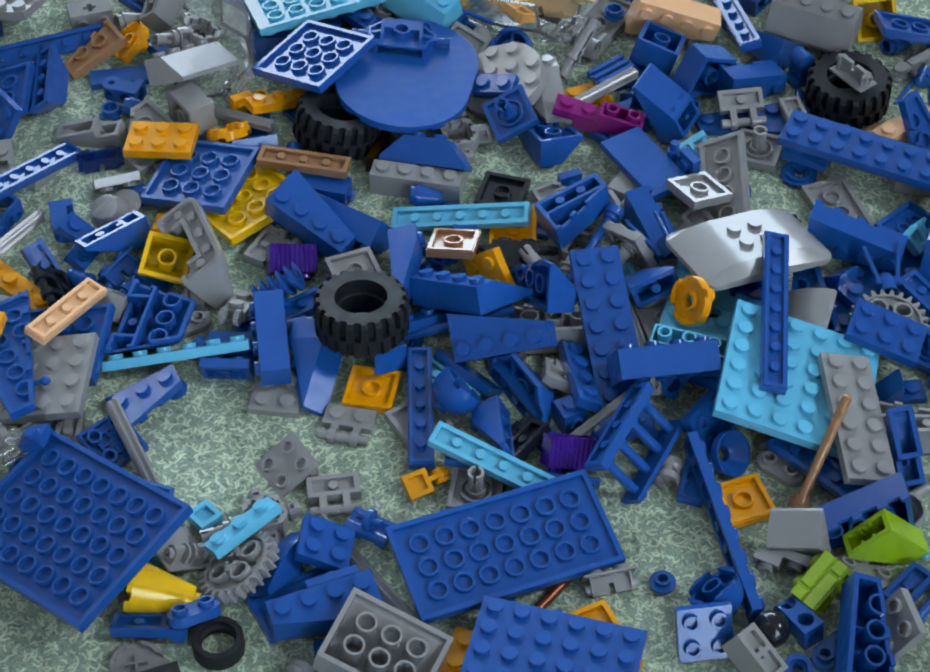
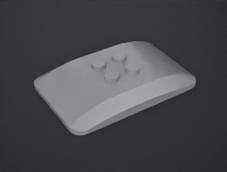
M778 208L757 209L706 221L668 234L665 240L666 246L694 276L703 278L709 288H712L714 291H721L762 280V250L765 230L789 235V273L828 264L831 261L832 255L789 211Z

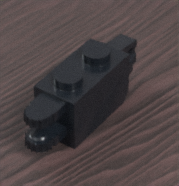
M499 237L498 239H492V244L478 245L476 254L499 246L510 271L511 267L527 264L518 255V251L521 248L527 255L529 254L523 247L524 245H531L539 257L540 255H558L559 249L555 246L540 245L539 241L531 238L512 240L508 237ZM548 260V261H550V262H552V263L558 265V262H557V261Z

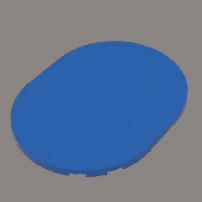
M394 19L431 23L437 38H450V47H433V50L425 58H421L422 51L419 50L410 51L407 49L378 46L377 53H374L370 49L335 81V94L341 101V106L349 114H354L360 118L362 123L380 130L395 133H414L417 130L428 129L433 131L442 128L449 121L458 119L468 105L478 73L477 54L472 45L463 36L443 25L419 19Z

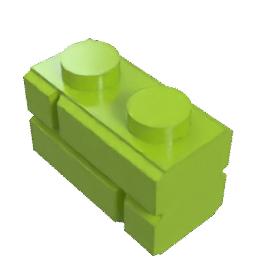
M824 550L822 554H816L809 563L810 568L804 575L800 574L794 579L790 591L794 597L803 602L819 617L839 595L842 583L853 574L845 564L827 550Z

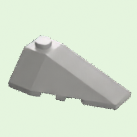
M542 55L540 57L546 67V84L542 95L533 105L534 111L545 123L568 122L569 119L552 114L558 93L564 95L556 56Z

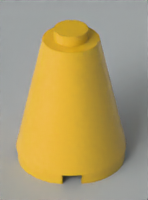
M147 562L127 585L126 592L129 597L127 601L124 600L123 612L167 613L176 604H186L201 597V593L197 592V586Z

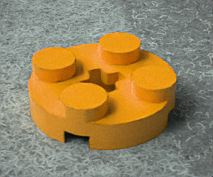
M137 21L132 22L121 31V34L129 44L113 55L125 64L130 63L139 52H144L149 46L147 41L149 29L141 22L140 24Z
M233 121L225 124L226 127H214L206 130V139L212 142H218L220 139L221 141L230 142L246 137L252 132L248 121Z
M685 276V278L677 280L670 294V304H674L676 311L672 312L675 319L683 325H701L707 321L712 302L715 299L714 290L709 288L707 282L699 276Z

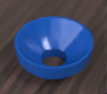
M733 429L720 432L713 440L710 448V459L720 474L729 477L740 476L749 466L751 456L749 442L743 433ZM720 447L724 449L725 453L724 459L722 461L719 459L718 450Z

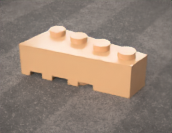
M633 0L625 16V33L640 34L648 19L687 36L686 39L713 41L721 27V9L693 0Z

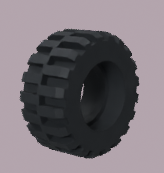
M848 50L832 51L828 55L820 56L808 69L804 93L805 105L809 107L811 115L862 129L864 125L869 126L874 124V122L877 123L886 114L892 90V76L887 67L882 65L879 59H873L870 54H861L860 51L856 50L854 52H848ZM839 53H846L848 57L855 61V65L859 64L867 71H870L873 80L877 84L862 93L843 90L840 88H854L831 72L829 68L837 64L835 58Z
M330 85L322 94L309 90L305 91L297 101L292 127L296 141L304 150L347 156L356 161L367 156L380 129L362 123L359 117L349 114L341 106V101L335 94V85Z
M356 268L354 271H341L339 275L334 274L330 276L328 282L324 281L315 292L313 301L315 333L319 341L325 347L328 346V349L334 353L340 352L342 356L348 357L352 355L355 358H362V356L376 357L379 353H382V355L388 353L390 348H396L407 335L410 326L409 295L404 285L394 276L389 277V274L386 272H376L375 269L369 268L368 270Z

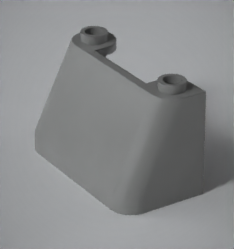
M189 197L157 220L156 224L162 233H168L169 235L190 241L196 255L187 261L190 271L187 276L183 275L181 279L184 286L219 311L234 295L225 254L202 205L194 198Z

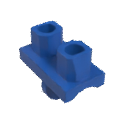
M355 507L350 518L342 526L356 530L355 538H363L374 543V546L384 549L388 545V540L384 533L385 527L395 525L396 523L379 517L378 511L373 508L366 511Z

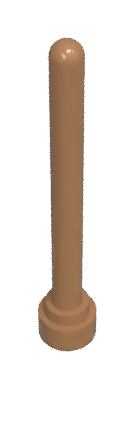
M844 394L841 397L799 493H795L794 497L791 496L787 506L791 508H810V498L808 497L852 401L851 395Z

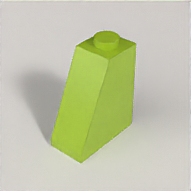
M885 508L842 535L848 557L854 560L906 565L917 561L930 552L922 530Z

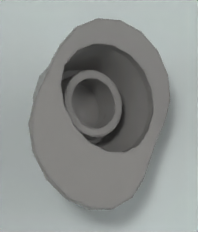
M122 189L112 195L105 194L99 196L91 207V223L100 228L133 210L139 211L141 207L139 194L131 189Z

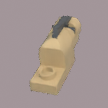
M531 0L530 9L538 13L539 18L559 24L561 19H569L575 16L578 4L586 5L587 1L596 2V0Z

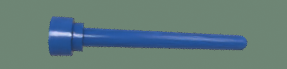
M614 203L607 205L603 211L604 220L584 249L596 248L606 234L602 226L607 220L618 223L621 220L624 211L619 205ZM570 270L566 277L573 284L572 270Z

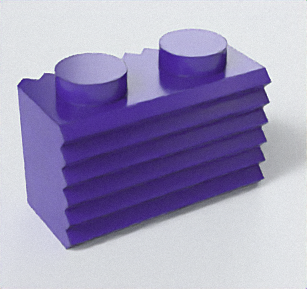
M270 243L266 247V275L273 276L275 280L274 272L276 270L283 275L282 267L286 266L292 270L291 262H294L300 269L304 280H311V276H315L318 273L317 244Z
M544 432L539 461L548 467L547 470L551 472L562 473L563 469H571L574 472L585 469L587 472L588 469L584 464L599 439L590 435Z

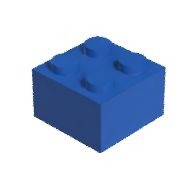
M647 19L637 38L629 60L638 66L645 67L652 63L669 77L687 36Z
M691 43L676 69L672 81L692 96L715 97L719 64L734 66L737 60L722 46Z

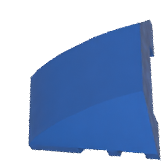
M133 278L126 295L129 303L117 332H111L104 353L133 352L144 349L152 351L157 350L156 348L178 344L183 340L196 306V301L173 292H162L158 290L157 286L151 285L149 287L141 284L140 280Z

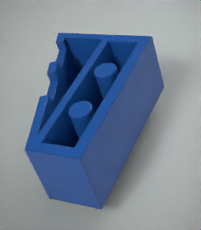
M773 60L751 61L747 65L739 62L735 63L734 66L719 64L716 93L721 90L761 87L763 99L773 94L778 95L785 90L787 74Z
M593 173L534 203L539 225L559 249L562 250L603 214V211L611 202L607 185L596 173Z
M651 184L625 192L624 216L621 223L629 229L626 223L630 222L655 246H658L657 241L664 235L653 213L657 211L662 219L660 211L663 210L660 202L655 203L651 192H653ZM669 221L673 232H676L673 225ZM654 253L653 257L657 265L659 264L660 260H665L663 255L657 258L656 254Z

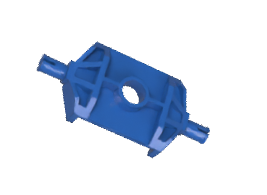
M374 18L370 26L366 27V30L352 28V31L375 37L376 45L371 48L374 53H377L378 46L410 51L419 50L422 51L421 58H425L433 50V47H450V38H437L431 23Z

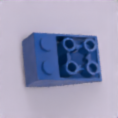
M652 63L646 67L632 87L634 96L638 99L645 116L649 119L654 129V133L662 144L685 138L700 115L690 94Z

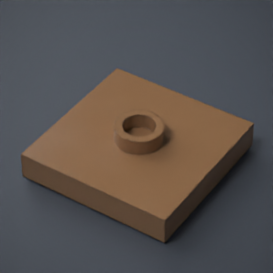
M434 228L426 248V257L474 260L481 240V230Z

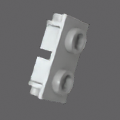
M839 53L835 58L837 64L829 68L831 72L859 93L877 84L873 80L872 73L859 64L855 65V61L848 57L846 53Z
M621 563L613 566V570L602 572L601 569H598L588 575H584L580 582L581 584L587 583L588 585L584 586L585 596H591L593 599L610 595V584H613L615 594L634 590L635 587L639 586L638 577L632 576L637 566H628V563Z

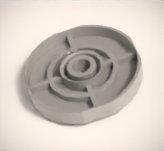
M509 42L489 46L477 55V74H517L520 79L518 84L523 86L531 105L533 106L538 101L545 89L546 67L535 49L524 43ZM471 93L467 108L479 119L488 121L481 105L495 97H473Z

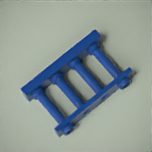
M648 382L631 384L584 464L590 472L607 470L627 490L620 501L624 504H640L646 498L648 489L684 428L680 421L681 419L667 420L649 402L654 388ZM642 410L661 428L656 440L638 423V417ZM630 430L650 449L644 460L626 443V437ZM619 450L638 469L633 480L614 463V458Z

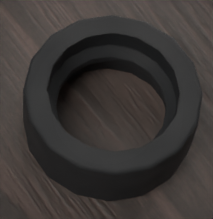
M218 616L202 622L192 632L191 644L194 658L200 666L206 669L221 671L231 668L244 655L245 640L242 627L229 617ZM227 633L234 637L235 643L225 652L210 653L202 648V642L211 634Z

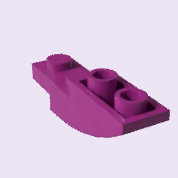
M559 93L552 111L553 115L572 120L571 127L601 134H621L637 126L643 129L645 120L644 113L603 100L600 107Z

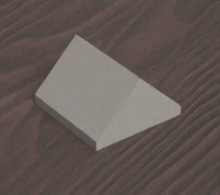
M771 508L767 548L769 550L793 551L811 556L812 558L818 553L822 554L824 550L832 554L824 508Z

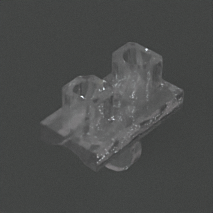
M32 422L18 429L13 426L9 428V434L0 438V460L4 465H10L17 458L28 453H23L18 444L25 429L34 425Z

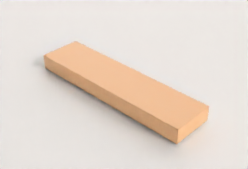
M87 277L25 326L24 334L44 346L105 297L107 289Z

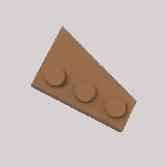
M108 18L105 19L103 22L104 27L98 33L94 31L89 36L91 40L86 46H80L64 63L68 73L75 81L129 44Z

